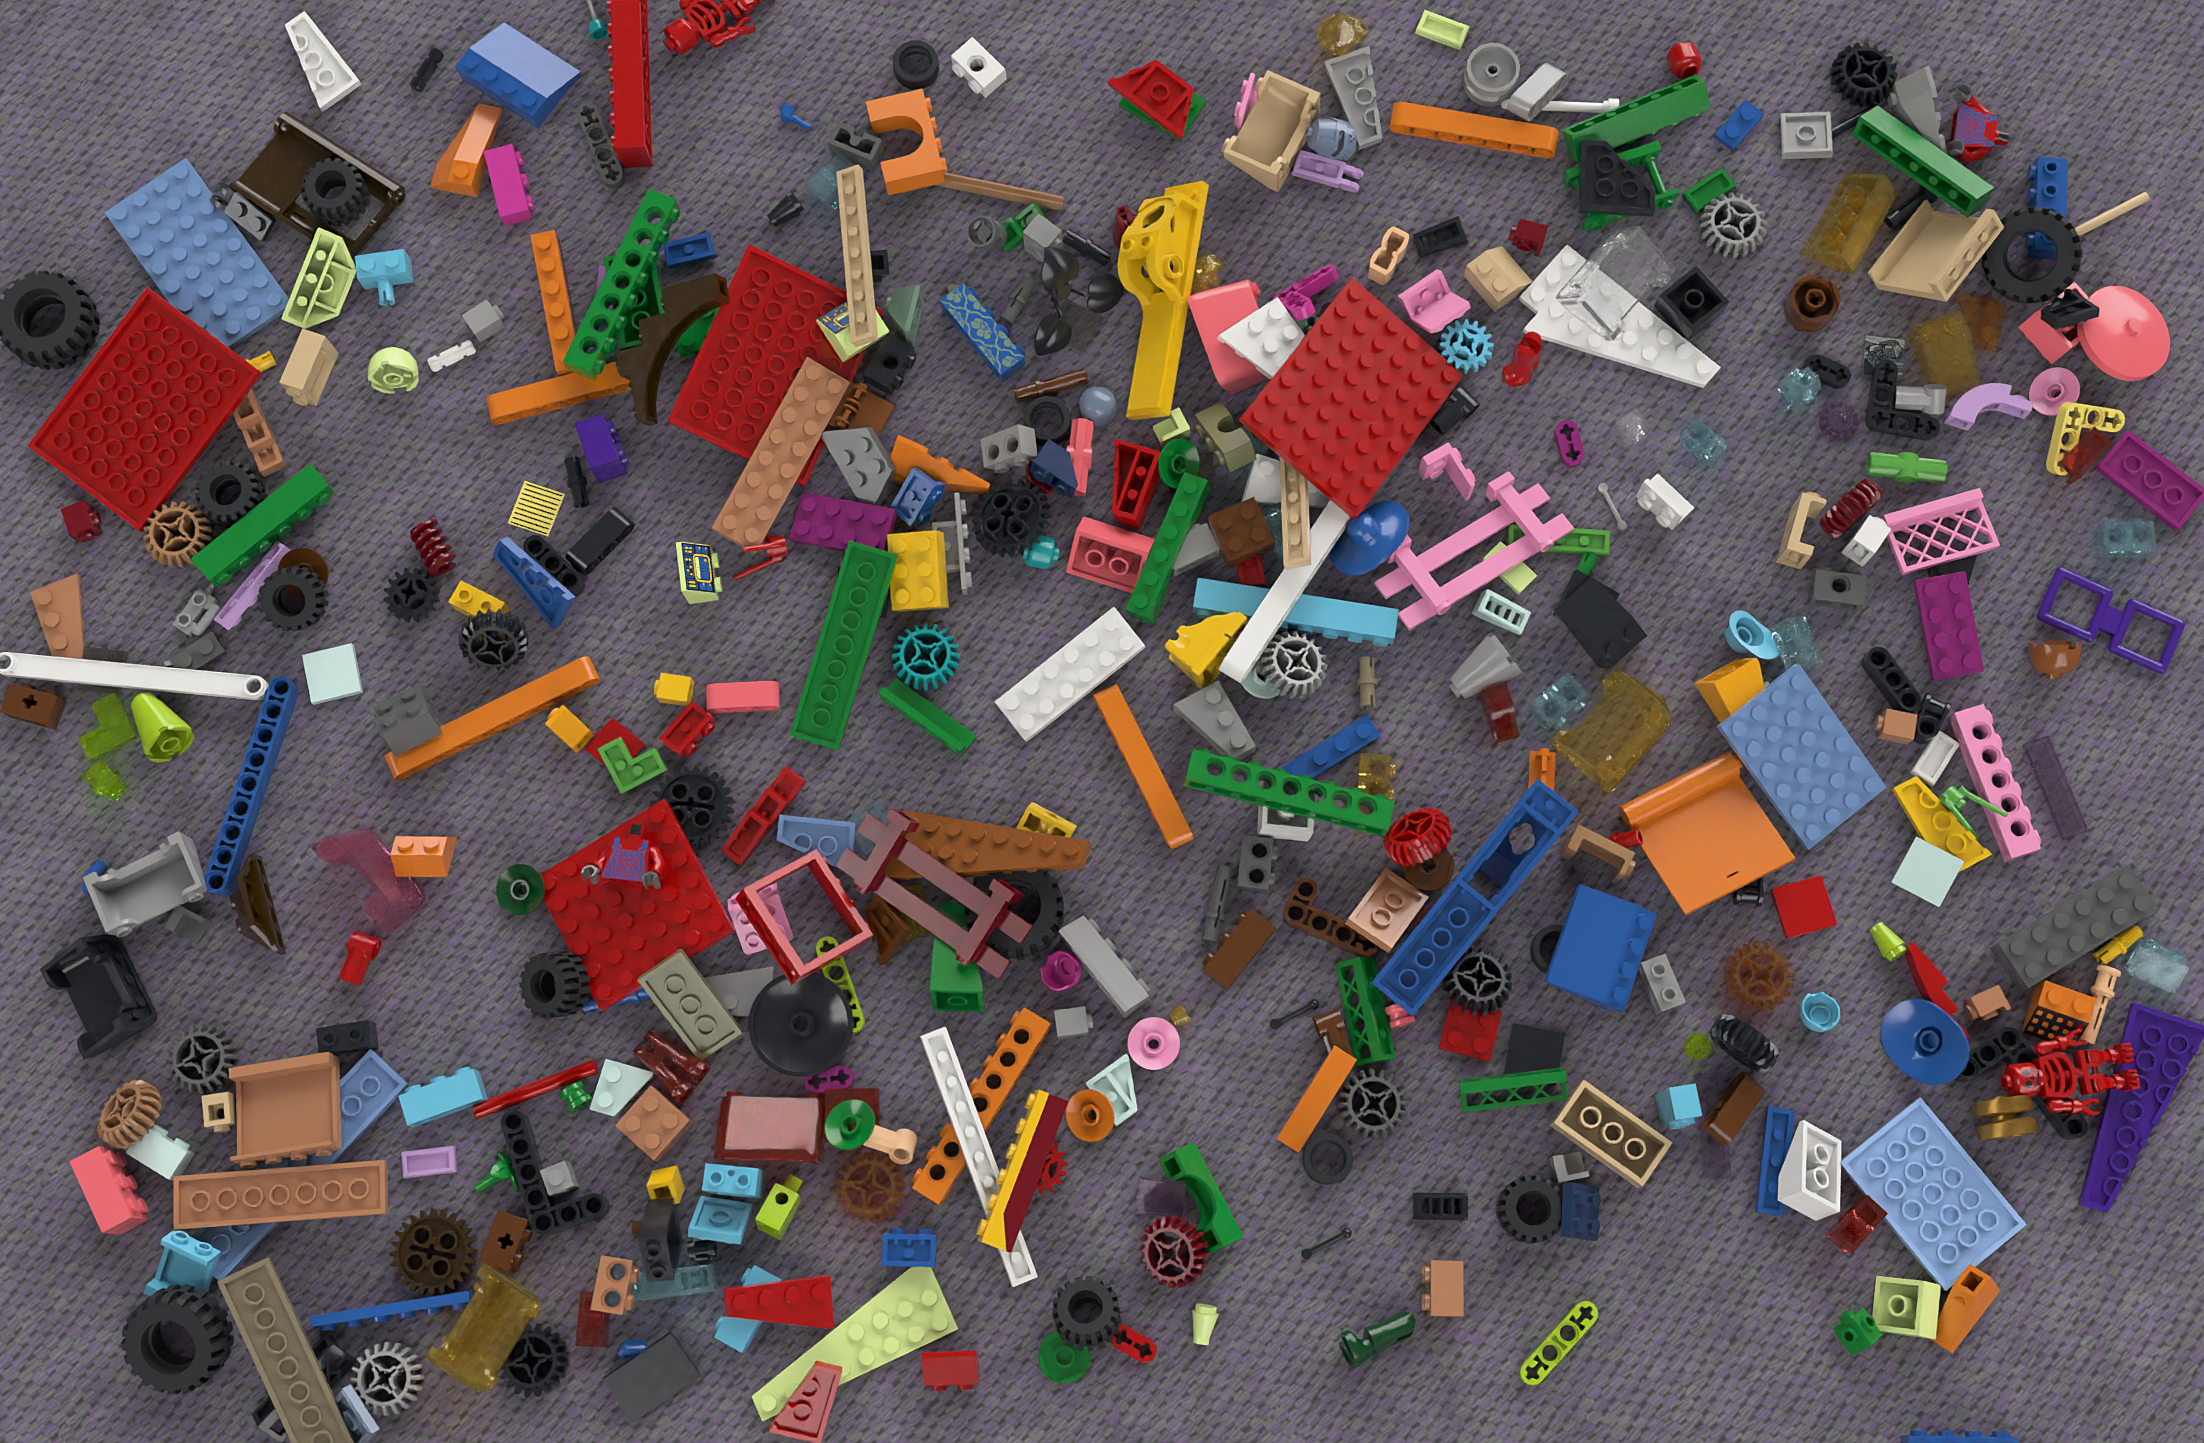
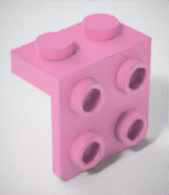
M1438 269L1398 295L1408 320L1429 333L1441 331L1445 325L1463 316L1471 307L1468 301L1450 291L1442 271Z
M777 883L757 892L787 940L791 941L793 933L781 903L780 891ZM739 893L734 894L730 899H727L728 911L744 953L750 955L767 949L735 900Z

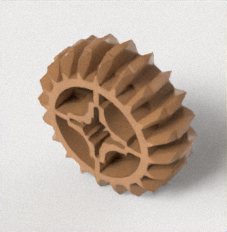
M172 501L170 508L162 504L163 511L153 510L156 517L154 519L147 518L151 525L143 527L144 531L148 533V535L143 537V540L148 543L145 546L146 550L151 552L150 555L154 560H158L161 565L168 564L170 568H175L177 564L180 568H185L186 561L190 565H194L191 558L205 548L206 543L212 542V538L208 536L214 533L213 529L209 527L211 521L194 504L189 506L186 502L182 501L178 505ZM193 522L195 524L194 538L190 536L191 524ZM162 532L166 534L164 547L161 545ZM171 532H174L176 534L179 532L180 534L185 536V538L182 536L176 537ZM187 546L186 548L179 551L181 547Z
M132 1080L130 1083L126 1082L122 1088H117L116 1093L113 1096L110 1095V1100L104 1104V1109L99 1113L101 1117L97 1120L98 1126L96 1129L99 1133L98 1137L109 1146L124 1150L129 1146L133 1147L137 1141H142L143 1136L146 1133L149 1134L150 1128L155 1125V1120L160 1116L158 1112L162 1109L161 1102L163 1098L160 1096L157 1088L142 1080Z

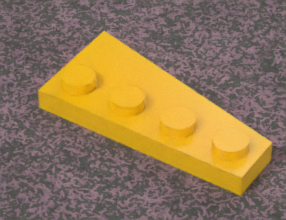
M1917 776L1892 789L1920 839L1963 860L1964 863L1960 871L1992 855L1987 848H1983L1970 831H1967L1957 821V818L1951 811H1947L1940 803V800Z

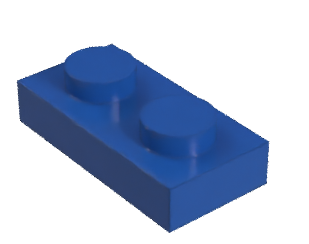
M1745 99L1717 131L1714 138L1734 152L1762 119L1764 113Z
M710 232L670 241L663 245L669 269L717 258Z

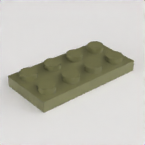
M682 948L638 977V982L699 1062L742 1034L743 1029Z

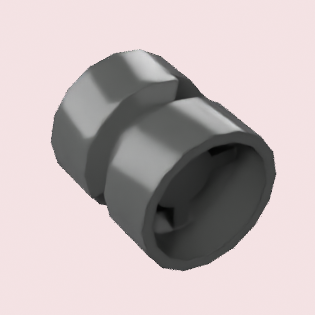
M978 215L968 222L966 237L972 245L988 252H995L1005 245L1007 231L1002 223L985 215Z

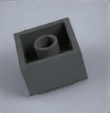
M420 684L407 688L402 693L383 700L374 706L381 734L395 756L442 734L434 706Z

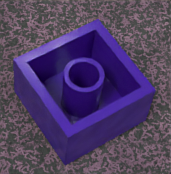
M600 414L575 423L589 467L599 484L628 474L625 466L629 465V461L621 447V438L612 420L607 421L604 414Z

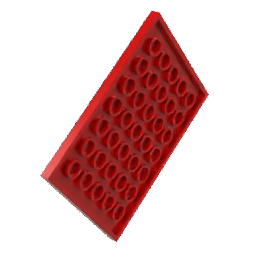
M748 244L728 287L730 303L719 307L667 420V423L747 461L752 456L807 357L851 383L866 351L865 349L847 361L842 362L816 322L818 318L847 302V292L751 244ZM875 306V310L881 317L884 310ZM827 424L824 431L831 430L832 426ZM821 437L795 484L802 487L806 486L824 445Z
M1352 277L1240 417L1239 421L1347 515L1355 519L1464 375L1460 371L1455 370L1452 364H1448L1444 357Z
M147 287L27 446L135 529L143 533V527H147L150 524L147 518L153 519L156 516L153 510L160 511L162 504L166 503L263 373Z

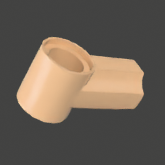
M875 1125L872 1135L863 1145L888 1153L890 1159L897 1164H908L913 1158L917 1136L909 1129H899L895 1132Z

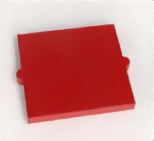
M611 718L601 731L596 732V737L585 750L606 766L598 748L622 737L634 759L646 744L614 718Z

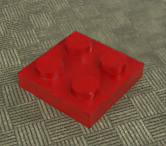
M1450 999L1438 1049L1489 1063L1502 1011L1497 1010L1494 1014L1488 1011L1484 1017L1477 1011L1476 1015L1472 1017L1471 1010H1467L1462 1014V1007L1460 1005L1453 1008L1454 999Z

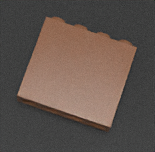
M330 1052L229 1068V1079L236 1082L237 1156L230 1157V1161L240 1165L241 1168H254L257 1166V1163L279 1164L282 1163V1159L304 1160L307 1159V1155L329 1156L332 1155V1151L342 1150L339 1057Z

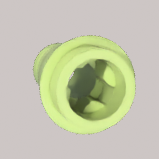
M1196 1304L1195 1310H1192L1193 1343L1209 1345V1339L1219 1315L1216 1313L1217 1307L1208 1304Z

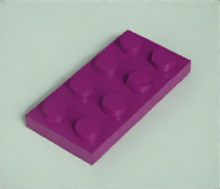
M2129 430L2121 436L2095 468L2096 471L2176 532L2204 500V487Z
M802 492L789 539L795 543L846 552L848 542L851 540L887 551V534H892L898 512L892 508Z
M1966 571L1914 580L1913 586L1931 680L1984 672Z

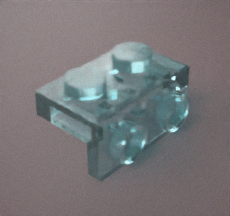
M2148 938L2136 941V949L2125 966V973L2175 994L2190 968L2186 956L2174 949L2170 951L2161 948L2159 943Z

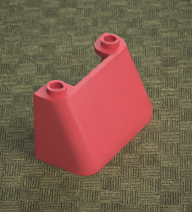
M1249 279L1199 292L1187 298L1215 377L1220 386L1231 395L1269 379L1259 372L1255 365L1245 357L1241 358L1237 355L1235 350L1228 344H1223L1216 339L1221 333L1259 309L1257 303L1259 302L1258 297L1261 296V292L1257 283H1252Z

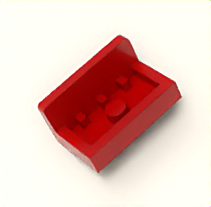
M692 700L660 736L659 740L684 759L686 756H691L699 746L697 743L703 736L708 737L715 729L714 724L717 721L710 713H707Z

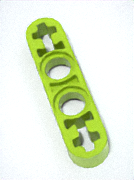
M829 936L821 938L816 945L818 957L826 953L821 952V949L825 948L824 943L828 942L830 945L837 947L839 946L838 942ZM841 957L839 961L830 963L823 967L822 970L824 976L833 981L842 991L848 990L851 992L852 999L850 1005L851 1007L854 1005L857 1007V1009H852L853 1016L860 1018V1021L856 1023L857 1027L853 1031V1034H856L864 1028L865 1018L844 957ZM834 966L843 968L844 974L839 980H833L829 976L830 969Z
M1589 1301L1577 1303L1519 1368L1520 1379L1528 1385H1537L1542 1382L1598 1318L1597 1307ZM1580 1307L1584 1309L1590 1307L1591 1311L1589 1314L1591 1319L1584 1318L1579 1323L1583 1326V1329L1580 1331L1577 1324L1569 1319L1571 1316H1573L1574 1320L1580 1317ZM1565 1325H1569L1574 1329L1575 1335L1571 1341H1565L1560 1336V1330ZM1546 1345L1554 1346L1557 1351V1356L1552 1361H1547L1542 1355V1350ZM1537 1355L1540 1362L1548 1367L1544 1370L1540 1366L1536 1371L1537 1379L1530 1378L1528 1380L1526 1378L1528 1373L1525 1369L1527 1366L1530 1368L1535 1367L1538 1362L1533 1359Z

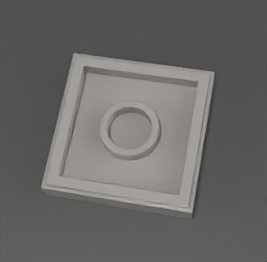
M1830 112L1780 114L1782 159L1832 158Z

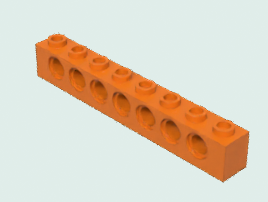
M1025 1007L1021 1012L1018 1010L1015 1012L1009 1022L1012 1027L1008 1034L1002 1033L995 1045L998 1047L995 1055L987 1057L982 1065V1069L985 1070L980 1079L975 1077L968 1088L973 1102L978 1098L987 1100V1108L982 1112H977L985 1133L1051 1028V1023ZM1020 1031H1025L1029 1034V1040L1025 1044L1015 1042V1035ZM1010 1053L1015 1056V1062L1012 1066L1005 1067L1001 1064V1058L1004 1054ZM991 1076H998L1001 1078V1085L997 1089H990L987 1087V1080ZM948 1122L939 1135L942 1137L941 1142L937 1147L933 1145L925 1158L928 1160V1163L924 1169L919 1168L911 1180L915 1183L912 1187L914 1190L940 1206L966 1166V1161L954 1128ZM950 1143H956L959 1146V1153L955 1157H948L945 1154V1148ZM935 1166H943L945 1169V1176L941 1180H934L931 1176V1171Z

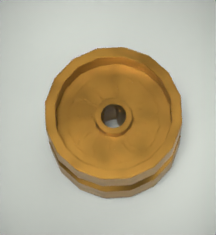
M2006 1095L1971 1104L1975 1118H1992V1122L1979 1124L1976 1127L1979 1141L2016 1137L2039 1132L2035 1118H2018L2017 1115L2034 1109L2031 1096L2011 1097V1095Z

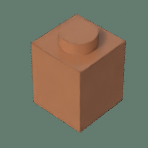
M1886 709L1881 715H1877L1874 729L1878 731L1877 738L1909 744L1914 740L1918 715Z

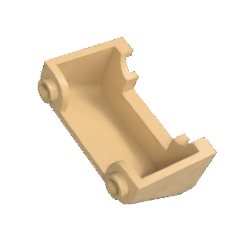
M1267 70L1263 78L1260 77L1256 83L1257 100L1237 136L1233 135L1231 139L1227 138L1225 140L1222 152H1224L1226 160L1267 188L1279 192L1296 161L1299 150H1302L1307 140V136H1305L1307 127L1311 126L1312 122L1319 117L1320 93Z

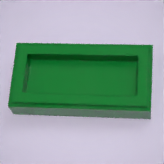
M1720 168L1685 191L1682 197L1697 215L1704 210L1706 205H1710L1712 199L1718 200L1722 194L1726 196L1735 190L1737 186L1726 171Z

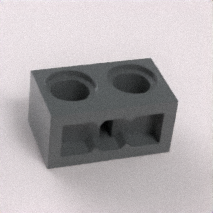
M1243 835L1237 890L1268 893V888L1274 887L1275 872L1270 871L1271 861L1276 862L1278 846H1273V838ZM1257 846L1263 847L1266 850V855L1262 858H1257L1252 854V849ZM1252 872H1260L1264 879L1260 883H1253L1249 879V875Z

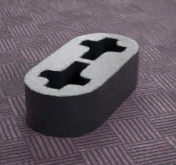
M1821 355L1810 356L1803 366V371L1807 377L1834 389L1844 388L1851 379V371L1848 367ZM1814 362L1819 363L1818 368L1820 369L1816 372L1812 370ZM1837 372L1842 373L1841 377L1843 379L1840 382L1835 380Z

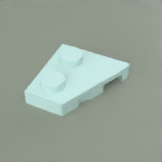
M605 1059L590 1110L617 1117L626 1104L633 1100L642 1087L654 1077L655 1073Z

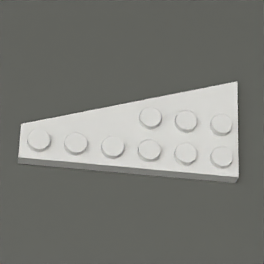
M1277 297L1221 333L1216 339L1223 344H1228L1235 350L1237 355L1241 358L1245 357L1255 365L1259 372L1271 379L1305 335Z

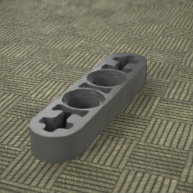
M591 102L582 103L577 108V117L602 180L610 189L620 188L625 182V175L619 160L616 158V152L612 149L611 140L600 112L595 104ZM587 110L591 112L594 121L592 124L589 123L585 116V111ZM596 130L603 132V137L599 140H592L590 138L592 132ZM609 151L612 155L609 160L601 161L599 160L600 153ZM611 166L615 175H617V180L612 181V179L610 178V173L607 169Z

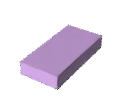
M456 1146L401 1152L404 1179L457 1172Z

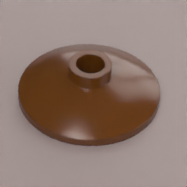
M309 548L293 549L286 553L279 563L278 570L293 566H299V568L306 567L310 569V573L315 572L319 575L317 577L319 581L323 580L325 584L328 582V565L325 559L315 550ZM288 584L284 587L289 594L305 598L303 591L293 584Z

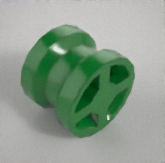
M582 1081L570 1085L559 1094L561 1100H565L568 1104L567 1109L569 1113L578 1111L592 1101L590 1094H586Z

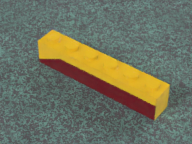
M1035 1090L1034 1094H1029L1025 1103V1108L1028 1109L1025 1119L1020 1118L1015 1130L1018 1137L1015 1144H1010L1005 1158L1009 1159L1005 1169L1001 1168L996 1179V1184H999L996 1194H991L987 1202L986 1209L989 1210L986 1220L982 1219L976 1232L977 1235H980L979 1242L1008 1253L1012 1252L1069 1101L1042 1090Z

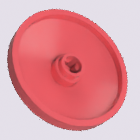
M2122 286L2104 287L2087 298L2088 301L2100 308L2099 317L2087 320L2084 323H2077V332L2085 353L2099 369L2120 380L2139 381L2148 378L2164 365L2170 350L2169 331L2161 313L2152 302L2142 294Z

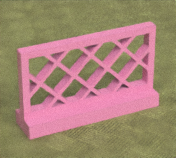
M1980 488L1889 513L1882 517V520L1891 528L1886 537L1902 575L1999 548L2000 543L1981 501L1983 494ZM1977 509L1981 518L1978 524L1964 518L1968 511ZM1950 517L1958 521L1954 531L1940 525L1943 518ZM1961 523L1975 529L1971 539L1957 533ZM1926 524L1935 528L1930 538L1916 532L1919 525ZM1937 530L1951 536L1947 545L1933 540ZM1903 531L1909 534L1910 537L1906 545L1897 541L1893 533ZM1977 532L1988 535L1991 543L1982 545L1974 541ZM1913 537L1927 543L1923 552L1909 546ZM1953 538L1968 544L1966 549L1960 552L1949 546ZM1929 545L1943 550L1941 557L1933 558L1925 554ZM1906 551L1919 557L1917 564L1906 566L1903 558Z

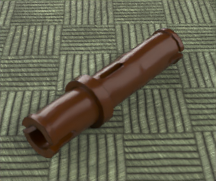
M1085 368L1042 381L1036 379L1034 383L1013 388L1018 404L1036 397H1044V395L1085 383L1088 384L1089 381Z

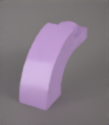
M2002 383L1984 384L1966 392L1950 409L1944 424L1968 431L1975 423L1977 415L1989 410L2000 411L2025 419L2032 411L2034 402L2028 401L2021 395H2010L2012 385Z

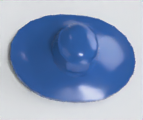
M1382 500L1368 507L1355 519L1351 518L1330 551V559L1335 568L1343 574L1355 576L1365 574L1387 560L1398 549L1409 531L1410 518L1406 509L1398 502Z
M1909 999L1892 1007L1884 1017L1881 1027V1040L1885 1051L1894 1064L1911 1078L1929 1085L1946 1084L1956 1079L1966 1068L1970 1052L1968 1040L1959 1024L1937 1005L1923 999Z

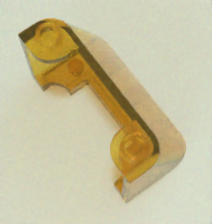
M1618 668L1604 678L1602 682L1604 697L1574 731L1569 728L1559 730L1551 741L1553 748L1607 793L1613 791L1665 733L1671 723V714L1665 698Z
M484 1263L476 1274L481 1278V1284H475L473 1287L477 1291L449 1336H443L441 1341L444 1344L439 1349L431 1347L425 1357L427 1361L480 1393L486 1390L490 1391L495 1386L498 1380V1372L531 1318L534 1319L542 1308L540 1304L541 1298L499 1268Z

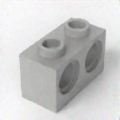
M1037 214L1023 231L1025 251L1042 263L1045 247L1063 249L1062 230L1040 214Z
M1018 424L981 439L984 468L994 470L995 473H1006L1011 467L1027 465L1028 461L1035 459L1038 455L1035 430L1030 427Z
M1666 954L1640 963L1638 973L1656 1015L1686 1003Z

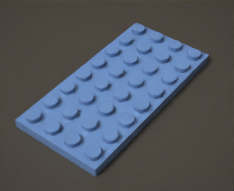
M185 158L110 208L105 214L168 302L227 347L233 349L281 316L285 311L289 298L231 218L224 213V210L217 208L211 203L212 192L187 158Z

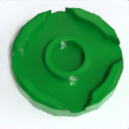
M1054 1331L1046 1336L1040 1345L1038 1352L1039 1367L1044 1375L1054 1382L1062 1384L1072 1383L1083 1377L1088 1370L1091 1353L1087 1347H1083V1350L1080 1351L1076 1349L1075 1344L1072 1347L1068 1346L1066 1340L1060 1338L1058 1331Z

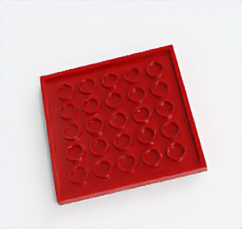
M665 799L541 874L545 885L543 899L570 952L575 954V958L580 957L583 960V966L586 965L588 969L586 975L590 976V981L588 982V986L591 987L590 992L599 1010L603 1012L643 988L638 982V977L682 948L688 958L691 959L736 931L673 810ZM631 824L646 826L644 840L651 841L657 845L666 864L659 880L661 884L659 889L649 886L646 890L644 885L610 882L602 878L601 875H598V883L592 884L590 877L583 881L581 870L585 866L592 865L608 845L613 842L615 837L628 838Z

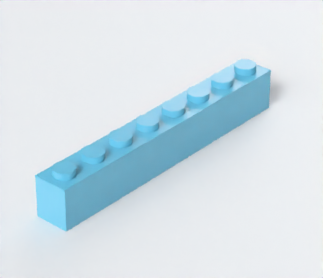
M1198 578L1193 613H1196L1199 618L1206 619L1215 615L1240 612L1247 617L1249 622L1270 589ZM1301 594L1278 630L1286 631L1287 628L1297 629L1298 633H1306V635H1311L1312 632L1323 633L1322 636L1325 638L1336 639L1338 636L1348 637L1347 640L1351 642L1361 643L1363 640L1373 641V644L1376 646L1386 647L1394 642L1399 609Z

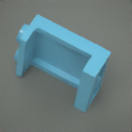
M173 1230L161 1240L160 1244L165 1246L155 1278L146 1284L144 1294L151 1296L161 1288L166 1289L170 1285L176 1284L180 1285V1287H183L185 1284L192 1285L195 1291L201 1288L208 1292L221 1251L213 1248L206 1242H200L190 1237L183 1231Z

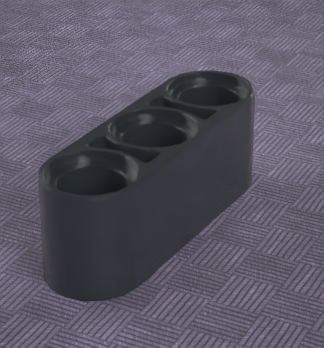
M613 507L568 551L566 559L584 576L590 574L632 532L635 523L617 507Z
M532 535L526 538L523 544L526 554L574 596H578L584 591L585 584L578 572L542 537ZM536 545H542V550L539 553H532V549ZM553 562H559V567L556 570H549V566ZM577 579L573 587H566L568 580Z
M1883 647L1872 648L1862 659L1864 671L1893 710L1912 713L1921 704L1919 692L1888 650ZM1871 656L1878 657L1881 665H1875L1871 661ZM1890 676L1894 678L1896 681V686L1889 685L1886 681V677ZM1902 697H1906L1911 701V707H1906L1902 703Z

